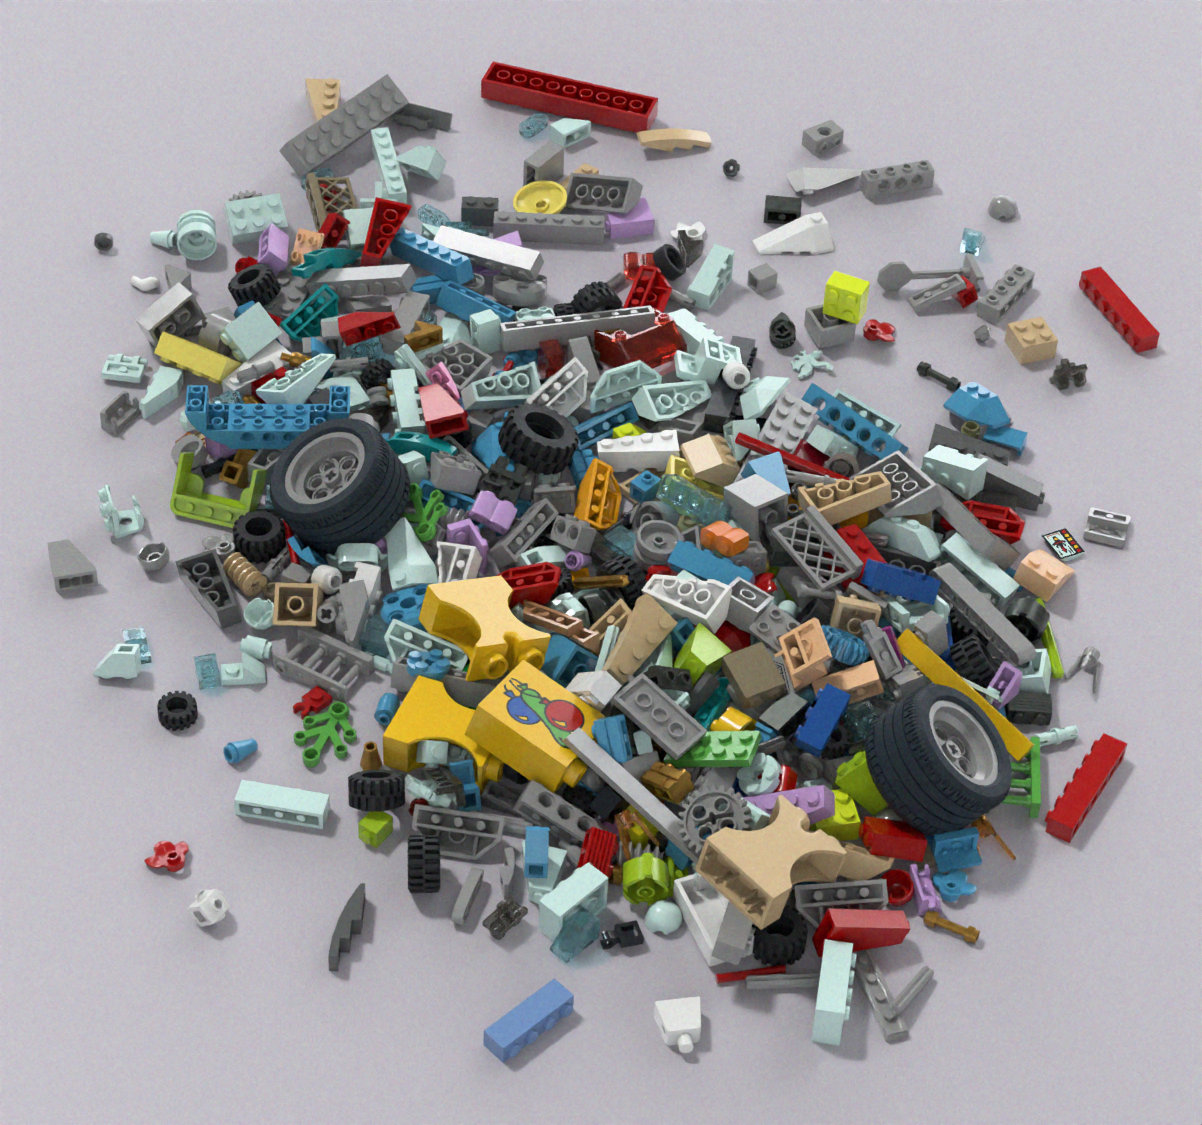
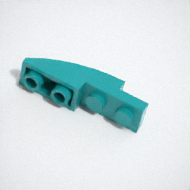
M342 248L317 249L304 254L305 262L292 268L291 271L293 276L306 279L311 277L314 272L342 268L345 264L354 263L357 258L362 256V253Z
M397 431L391 439H385L396 454L403 455L416 451L425 456L426 463L431 461L432 452L439 453V451H445L450 453L451 456L457 453V448L439 438L430 439L429 435Z

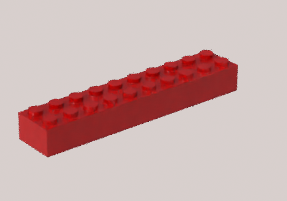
M494 61L481 80V98L565 116L571 119L589 120L591 123L636 133L650 130L658 112V98Z

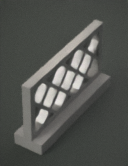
M814 505L806 508L805 513L771 530L772 535L821 592L850 577L855 579L860 576L864 563ZM803 521L808 526V530L797 528L796 525ZM780 532H792V538L784 537ZM795 533L806 535V541L794 539ZM809 537L818 538L821 545L809 542ZM793 545L805 547L804 553L795 551ZM807 549L820 550L819 556L807 554ZM822 551L831 553L833 559L821 557ZM805 560L816 561L817 568L808 566ZM820 563L832 565L831 571L819 569ZM835 566L843 567L846 572L843 574L834 572ZM818 574L829 576L830 580L822 583L818 578Z

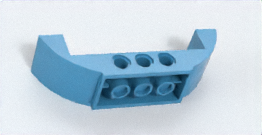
M187 385L185 415L189 422L204 436L228 446L229 449H286L293 440L311 427L333 419L348 418L350 414V386H330L329 404H209L208 385Z

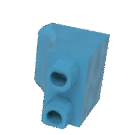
M557 632L550 633L551 639L545 655V662L541 668L549 678L566 688L578 673L595 671L598 656L563 634Z

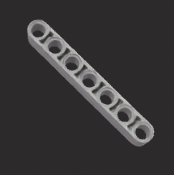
M946 563L929 572V576L941 581L939 591L1014 667H1018L1036 658V650L1032 643L951 563Z

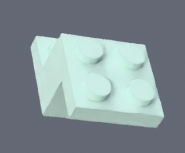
M703 337L695 355L679 350L674 355L677 377L684 381L706 380L709 387L714 386L721 369H724L728 363L734 361L742 363L739 347L707 337Z

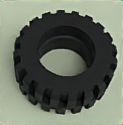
M523 403L510 409L498 433L499 445L502 452L506 453L508 459H512L516 465L519 463L526 466L527 471L531 470L536 474L543 473L544 475H550L551 473L554 475L565 470L579 443L576 429H574L571 422L567 421L564 415H560L558 411L551 410L544 405L540 406L537 403Z

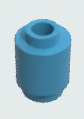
M385 693L380 697L374 714L377 722L382 725L390 724L400 707L399 697L393 693Z

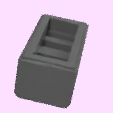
M489 779L480 797L481 805L518 817L522 816L513 810L521 794ZM507 799L511 800L510 804L506 803Z

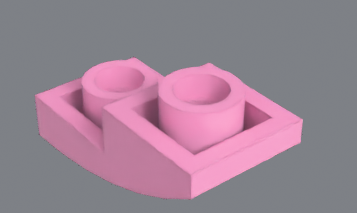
M442 361L425 373L432 384L438 383L455 401L460 398L457 387Z

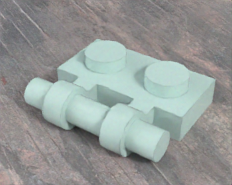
M124 354L109 355L101 372L102 379L140 383L145 367L148 366V359H143L141 356L127 357Z

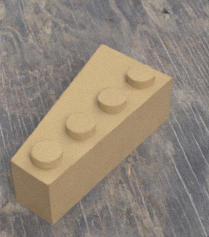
M305 78L306 98L308 99L314 123H316L340 106V79Z
M881 471L855 476L854 480L838 479L833 484L824 485L823 483H818L813 488L806 489L805 486L797 488L799 506L805 513L806 508L814 505L830 525L892 502L891 483Z
M648 593L637 599L623 631L620 632L617 638L618 641L615 647L611 650L601 670L607 671L621 685L628 681V676L635 673L677 625V622Z

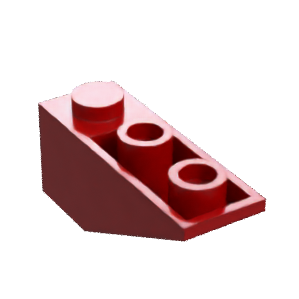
M353 312L337 318L339 333L346 347L401 328L394 312Z

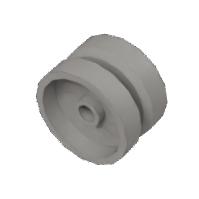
M651 520L642 524L638 529L633 549V558L637 565L646 571L652 565L668 566L667 561L678 540L682 541L680 531L671 523L662 520Z

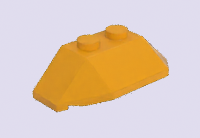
M594 458L579 485L574 516L578 517L579 520L589 522L590 526L597 530H604L617 522L622 494L618 482L613 475L612 466Z

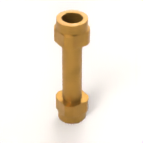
M928 910L926 912L923 923H926L928 926L934 928L937 925L964 936V941L969 943L977 942L980 930H977L975 927L969 925L966 928L939 917L940 913Z

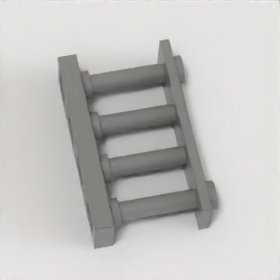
M299 626L297 628V645L286 656L276 652L273 654L274 670L311 688L319 686L331 695L332 699L346 703L348 684L358 673L371 676L374 672V657L312 627ZM305 648L316 651L303 665L293 661ZM323 656L333 659L321 674L312 670V667ZM341 664L350 667L349 672L339 682L329 678Z

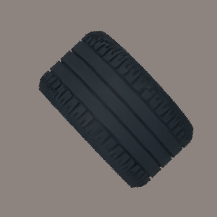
M342 418L317 424L293 440L281 454L274 467L269 490L273 507L296 536L316 553L326 556V554L335 555L337 548L342 544H375L387 535L399 521L405 510L410 495V478L405 465L375 427L359 419Z
M928 684L919 687L878 716L868 728L865 755L875 786L889 807L903 821L923 833L936 835L963 829L1001 804L1008 795L1011 785L1012 768L1007 748L1000 733L986 713L972 699L954 688L939 684Z

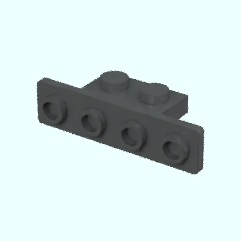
M409 102L393 117L394 121L399 122L401 126L409 127L412 125L416 126L415 129L426 131V129L431 127L449 131L453 114Z

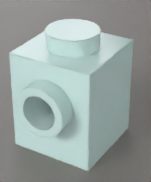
M419 741L416 762L425 763L427 768H439V764H447L448 742Z

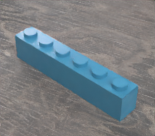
M399 228L390 243L392 255L448 281L451 280L462 285L474 278L469 257L407 229Z

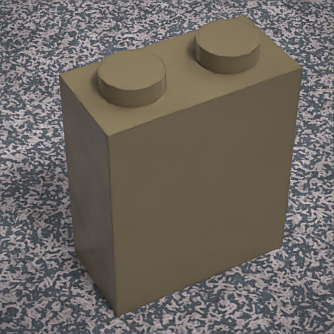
M763 642L723 656L721 668L744 710L750 707H758L770 699L776 700L784 694L785 681Z

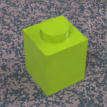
M370 811L358 823L359 839L375 848H378L393 832V816L384 811Z

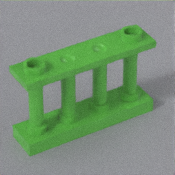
M1031 736L1030 741L1034 746L1024 757L1028 758V761L1025 763L1011 762L1012 771L1024 772L1025 775H1028V778L1026 780L1011 779L1010 788H1021L1029 791V795H1026V797L1007 795L1001 804L1023 805L1025 808H1029L1030 818H1038L1041 807L1040 737Z

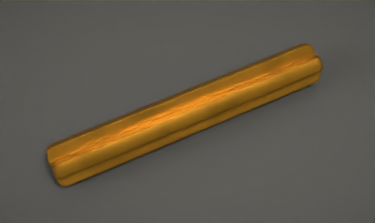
M627 575L579 577L573 580L574 588L577 590L617 588L629 585Z

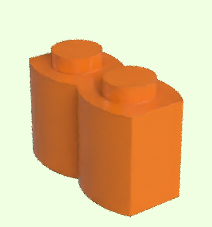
M716 521L701 529L700 543L708 549L717 550L724 556L732 557L749 547V534L741 528H732L731 525L724 521Z

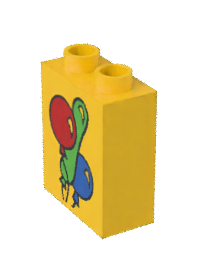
M522 660L478 704L465 735L530 781L533 780L536 783H540L546 789L555 793L564 782L574 788L588 769V765L568 748L563 741L579 727L597 743V738H594L592 735L593 721L605 718V716L531 664Z

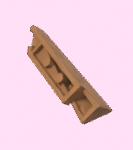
M524 600L523 616L525 621L563 634L600 655L599 633L584 628L583 620L529 600Z

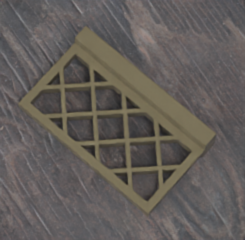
M307 173L305 189L316 232H319L328 215L326 212L328 208L342 217L343 210L346 208L348 210L357 209L349 177H316L315 173ZM319 184H326L329 187L324 189ZM337 184H345L346 187L342 189ZM331 189H334L335 191L339 192V194L336 196L329 191ZM326 195L332 200L328 202L324 200L323 197ZM345 196L349 201L345 202L340 197ZM337 202L340 205H342V207L339 209L333 204Z

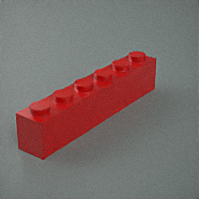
M1100 266L1082 271L1079 281L1080 289L1085 292L1137 353L1157 348L1160 333Z
M1103 733L1099 740L1095 739L1090 750L1091 753H1086L1082 760V767L1076 768L1072 777L1073 781L1067 782L1063 796L1059 795L1055 801L1054 810L1048 811L1044 820L1047 823L1046 833L1068 843L1071 842L1123 761L1127 743Z

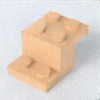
M814 617L779 637L783 650L774 654V656H783L796 691L827 674L823 662L830 659L832 654L819 619Z

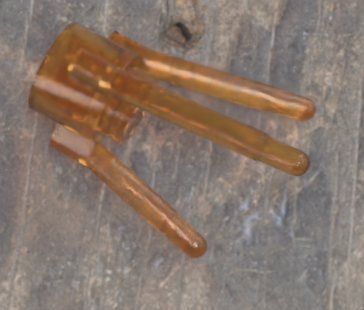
M627 809L613 816L627 861L631 860L627 845L631 841L628 829L635 826L634 821H636L656 846L660 845L655 836L641 821L637 812L631 813V810Z
M985 814L971 823L972 827L977 828L980 837L986 838L992 834L1013 860L1016 859V856L995 831ZM977 843V851L981 857L979 844Z

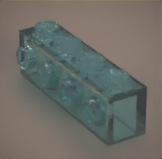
M662 474L656 498L663 501L666 505L677 509V513L689 516L692 522L702 524L705 527L716 521L728 523L733 508L731 505L677 474Z

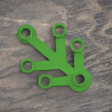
M417 483L410 484L409 500L413 501L416 514H408L404 511L400 519L405 517L408 522L419 523L418 527L412 528L418 539L426 542L434 538L436 533L435 525L439 517L446 515L448 507L442 503L444 495L441 491L434 490L430 494V499L424 508L421 500L423 490ZM434 508V513L428 521V517Z
M334 702L331 704L328 712L315 716H306L303 719V727L306 731H297L294 734V743L298 746L305 745L307 739L319 736L313 747L306 748L302 752V760L307 767L313 768L319 764L320 753L329 738L334 746L335 757L342 759L347 756V746L342 743L335 729L338 723L344 731L343 740L346 743L356 741V731L352 729L347 720L350 711L345 703ZM328 721L326 725L316 727L317 723Z

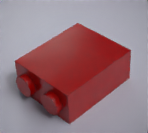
M865 816L864 822L859 826V837L870 855L923 861L928 841L921 831L911 827L906 822Z

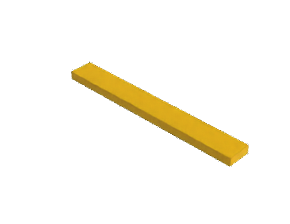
M905 629L897 639L901 653L934 684L954 688L972 699L993 722L1005 743L1007 751L1017 761H1021L1033 748L1034 744L911 630Z

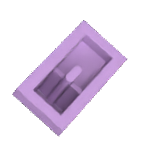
M1003 661L989 684L990 687L1000 692L999 696L1004 700L1002 704L993 700L992 705L998 709H1001L1019 694L1023 672L1006 661Z

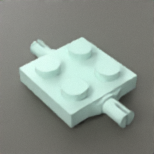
M407 774L405 786L406 790L409 791L408 794L417 799H420L421 796L429 801L428 804L433 807L441 808L442 806L446 809L448 808L451 799L447 793L431 786L426 780L421 781Z

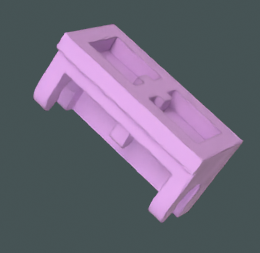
M917 864L910 865L909 874L914 883L915 891L913 899L919 916H925L928 910L941 914V900L937 896L932 883L929 865L926 864L922 872H918Z

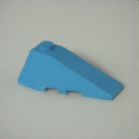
M504 422L490 425L471 443L472 455L474 457L478 456V461L480 463L484 462L488 470L492 463L495 464L500 455L506 457V453L502 452L498 442V433ZM510 459L506 469L511 472L514 471V461Z

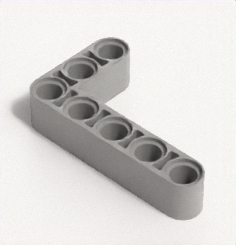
M938 482L937 486L943 504L938 506L936 510L980 554L1004 569L1010 567L1021 554L1009 543L994 535L946 487Z

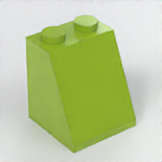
M699 623L678 652L674 667L690 670L694 689L705 671L715 676L722 666L723 656L730 654L732 651L705 626Z
M865 750L863 752L859 751L852 760L847 763L844 762L838 767L835 783L873 816L888 806L870 775Z

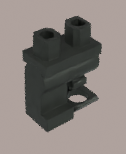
M500 455L495 464H491L484 478L483 484H485V487L482 491L494 493L495 490H499L501 492L498 499L509 501L515 507L526 483L527 467L517 463L513 472L506 470L510 459Z

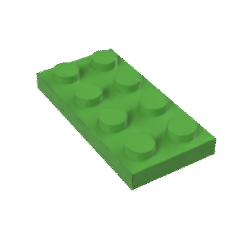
M707 731L706 735L677 761L670 754L666 753L664 764L671 763L674 767H750L762 737L760 731Z

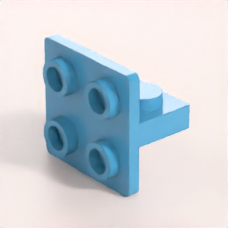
M976 827L963 828L957 831L925 837L940 873L982 864V859L977 851L979 832Z

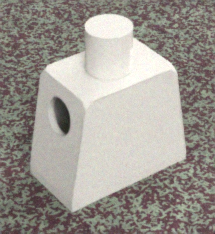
M700 996L655 1001L654 1019L665 1044L668 1046L678 1045L681 1053L691 1052L694 1048L693 1043L700 1041Z

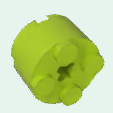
M643 853L641 857L633 858L623 864V896L628 902L634 905H639V902H647V906H651L656 901L666 900L669 892V867L664 861L656 858L652 853Z

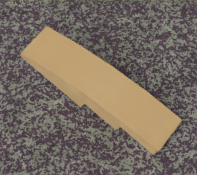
M654 129L637 133L640 145L672 152L674 147L691 150L693 145L709 148L712 143L707 132L691 129Z

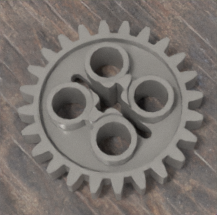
M712 784L710 791L703 786V793L700 794L695 790V798L687 797L690 804H682L686 811L679 812V816L684 819L677 822L680 827H684L679 830V833L684 836L682 839L684 843H689L688 847L691 851L696 848L695 852L699 856L706 841L703 839V835L706 832L710 831L714 834L729 824L734 825V830H752L750 825L747 824L753 821L751 816H748L751 813V809L745 807L748 803L745 799L741 800L742 795L739 792L734 795L735 791L732 787L726 792L724 785H721L718 790L715 784ZM721 804H728L724 811H718ZM700 811H706L704 817L697 818V814Z

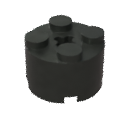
M1032 596L1013 600L1004 615L1032 645L1040 641L1050 618V614Z

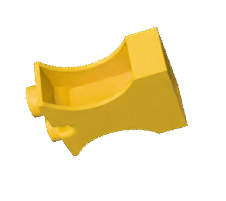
M501 575L430 584L427 586L418 620L430 635L446 639L466 653L470 660L465 678L467 682L497 679L506 670L511 672L522 660H525L541 671L545 662V655L551 639L550 634L528 627L511 613L508 606L513 590Z
M418 675L383 734V765L407 773L425 767V763L416 762L417 745L419 741L431 740L448 742L462 747L473 756L475 783L479 787L480 796L489 779L499 783L504 775V762L465 735L475 710L455 702L447 694L443 682Z

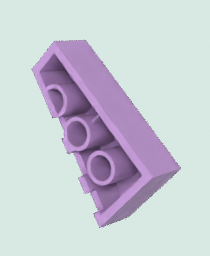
M825 785L743 797L771 815L777 797L782 795L795 807H799L806 812L810 825L835 815V793Z

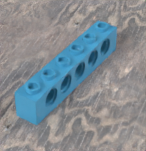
M811 383L801 399L818 409L816 414L819 416L818 420L826 426L829 423L833 425V431L841 436L846 434L849 437V442L855 446L862 445L864 447L862 451L871 457L875 454L879 457L878 461L898 450L905 455L909 449L903 443L814 383ZM825 402V408L820 410L821 404ZM840 412V418L835 421L836 414ZM855 423V428L850 431L851 424ZM870 433L869 440L865 441V436ZM885 443V449L880 452L881 445Z

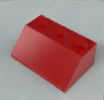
M855 523L836 531L864 563L859 577L855 579L850 577L840 582L845 590H847L852 581L867 589V585L860 583L867 559L887 563ZM824 551V558L833 559L831 553ZM826 564L827 567L831 570L832 565ZM835 566L834 572L842 574L846 572L843 567Z

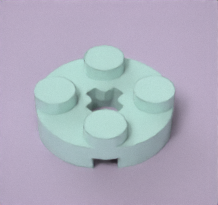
M758 753L755 755L750 767H743L738 770L739 786L747 796L772 793L779 785L780 780L778 777L779 773L782 774V768L773 757L767 756L764 753Z

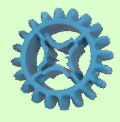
M821 626L832 654L831 658L853 666L867 661L870 654L861 638L835 627Z

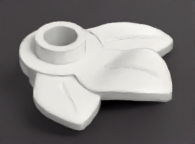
M700 221L694 223L692 227L678 222L676 230L670 231V234L678 240H685L687 243L695 245L702 241L705 227Z

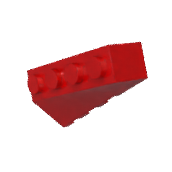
M378 197L375 198L360 267L380 266L381 258L410 212L412 205Z

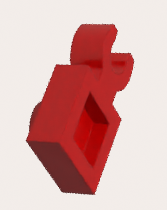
M316 686L301 697L302 702H298L293 706V713L296 714L302 711V720L309 716L311 711L317 714L333 703L332 696L319 686Z

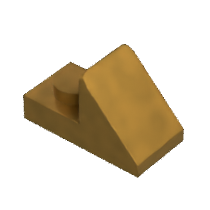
M415 321V332L404 335V344H408L414 353L443 343V328L425 322Z

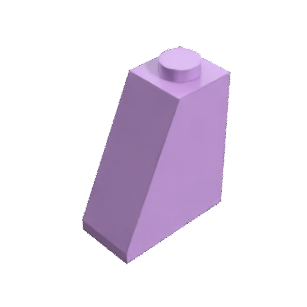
M645 197L640 198L639 203L626 214L607 213V221H604L605 232L609 233L611 239L653 234L654 218Z

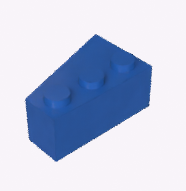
M867 559L860 583L867 585V590L879 593L882 590L888 596L897 597L899 595L907 601L914 602V600L934 605L941 581L918 571Z
M828 683L824 690L820 688L814 699L817 701L814 708L809 707L804 717L807 720L804 726L800 725L794 735L797 738L795 746L820 758L831 739L832 733L837 729L839 720L847 712L851 695Z

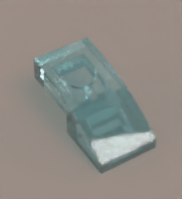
M144 627L122 630L125 644H139L141 664L152 663Z

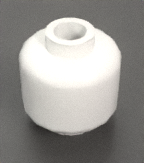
M730 362L723 369V379L732 389H742L750 381V372L741 362Z
M320 565L312 573L311 584H319L323 593L333 594L339 590V585L342 584V574L335 567Z

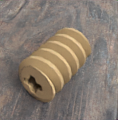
M240 552L231 554L225 560L223 565L225 575L245 595L255 596L263 591V587L267 584L266 577L262 576V573L248 562Z

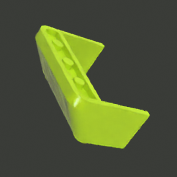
M180 453L170 501V508L174 514L233 528L234 522L239 520L241 515H246L247 512H254L257 509L262 498L267 474L266 469L253 470L250 487L242 491L240 501L204 493L203 478L198 474L191 473L195 453Z

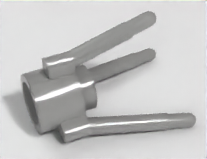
M1094 647L1085 648L1082 656L1078 657L1077 661L1064 676L1065 679H1068L1080 664L1081 669H1091L1093 667L1092 690L1096 692L1101 665L1098 661L1100 658L1099 650Z

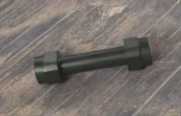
M921 361L917 366L919 374L924 377L926 375L931 376L947 385L946 388L956 392L961 386V382L957 378H949L932 369L931 364Z

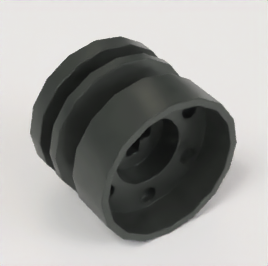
M607 588V590H600L598 594L591 592L581 595L578 601L588 610L591 627L620 598L623 600L624 598L618 588Z

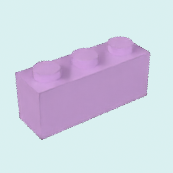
M272 223L260 234L258 264L269 265L276 276L288 266L289 235Z

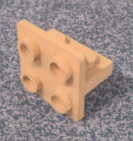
M299 228L290 264L298 266L305 262L304 254L321 249L324 234Z

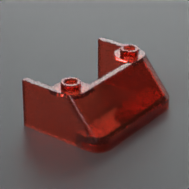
M654 308L652 309L655 312V326L636 334L630 335L626 331L618 330L614 334L608 335L600 330H594L595 350L600 353L599 361L614 368L640 360L653 369L674 360L677 350L687 353V344L674 318Z

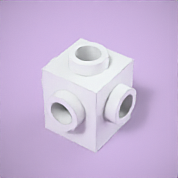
M217 888L208 891L204 889L195 896L196 901L187 910L200 927L221 921L226 915L224 912L230 905L226 901L225 895Z

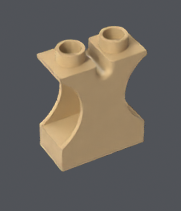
M779 795L765 828L755 831H740L724 827L707 837L695 870L762 930L780 918L792 885L801 882L835 883L847 852L836 838L828 836L821 829L814 833L806 832L810 828V820L806 812L799 807H795L784 796Z

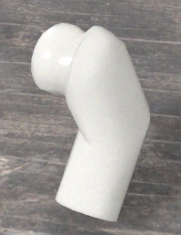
M133 276L130 280L131 285L142 291H150L157 288L160 284L159 280L155 277L140 279Z

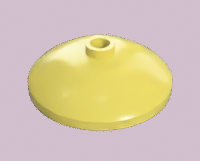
M553 181L529 183L519 189L513 198L515 212L558 214L567 203L566 190L563 186Z

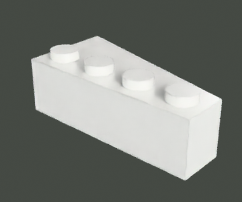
M664 430L652 434L644 433L638 436H624L618 439L597 441L599 460L612 466L614 472H627L629 468H633L637 472H644L647 468H657V471H665L670 455L680 458L676 430Z

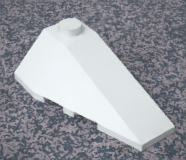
M803 167L786 173V176L795 192H803V195H812L814 191L859 176L866 169Z

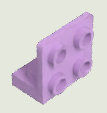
M470 518L447 525V543L477 547L482 557L479 571L482 575L486 574V566L488 565L486 553L489 547L486 539H482L478 526H474Z

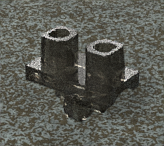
M1063 358L1060 361V365H1056L1053 377L1049 378L1050 383H1055L1059 390L1069 388L1070 380L1074 381L1076 387L1084 386L1087 382L1085 375L1088 370L1087 365L1076 366L1075 362L1070 363L1067 358Z
M509 897L506 901H500L496 906L497 909L483 920V926L497 940H501L505 933L513 926L518 925L521 919L528 913V908L519 905L512 897Z

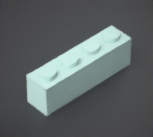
M241 780L234 800L236 815L324 829L330 811L329 794L264 784L256 781Z

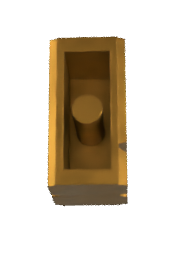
M656 761L650 767V771L647 770L641 776V781L649 792L675 804H679L685 798V795H688L694 789L689 772L683 768L678 770L671 763L663 764Z

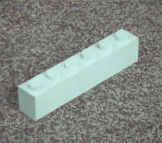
M370 129L371 149L380 181L383 182V188H386L387 199H397V202L407 204V191L399 163L396 161L397 156L389 129Z

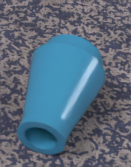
M253 738L229 742L223 748L224 757L229 763H238L252 752L257 751L258 745Z

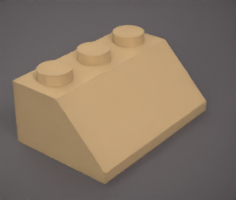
M707 434L683 443L680 447L694 477L725 487L733 483L740 471L737 460L727 444V440L722 436L716 435L715 437Z

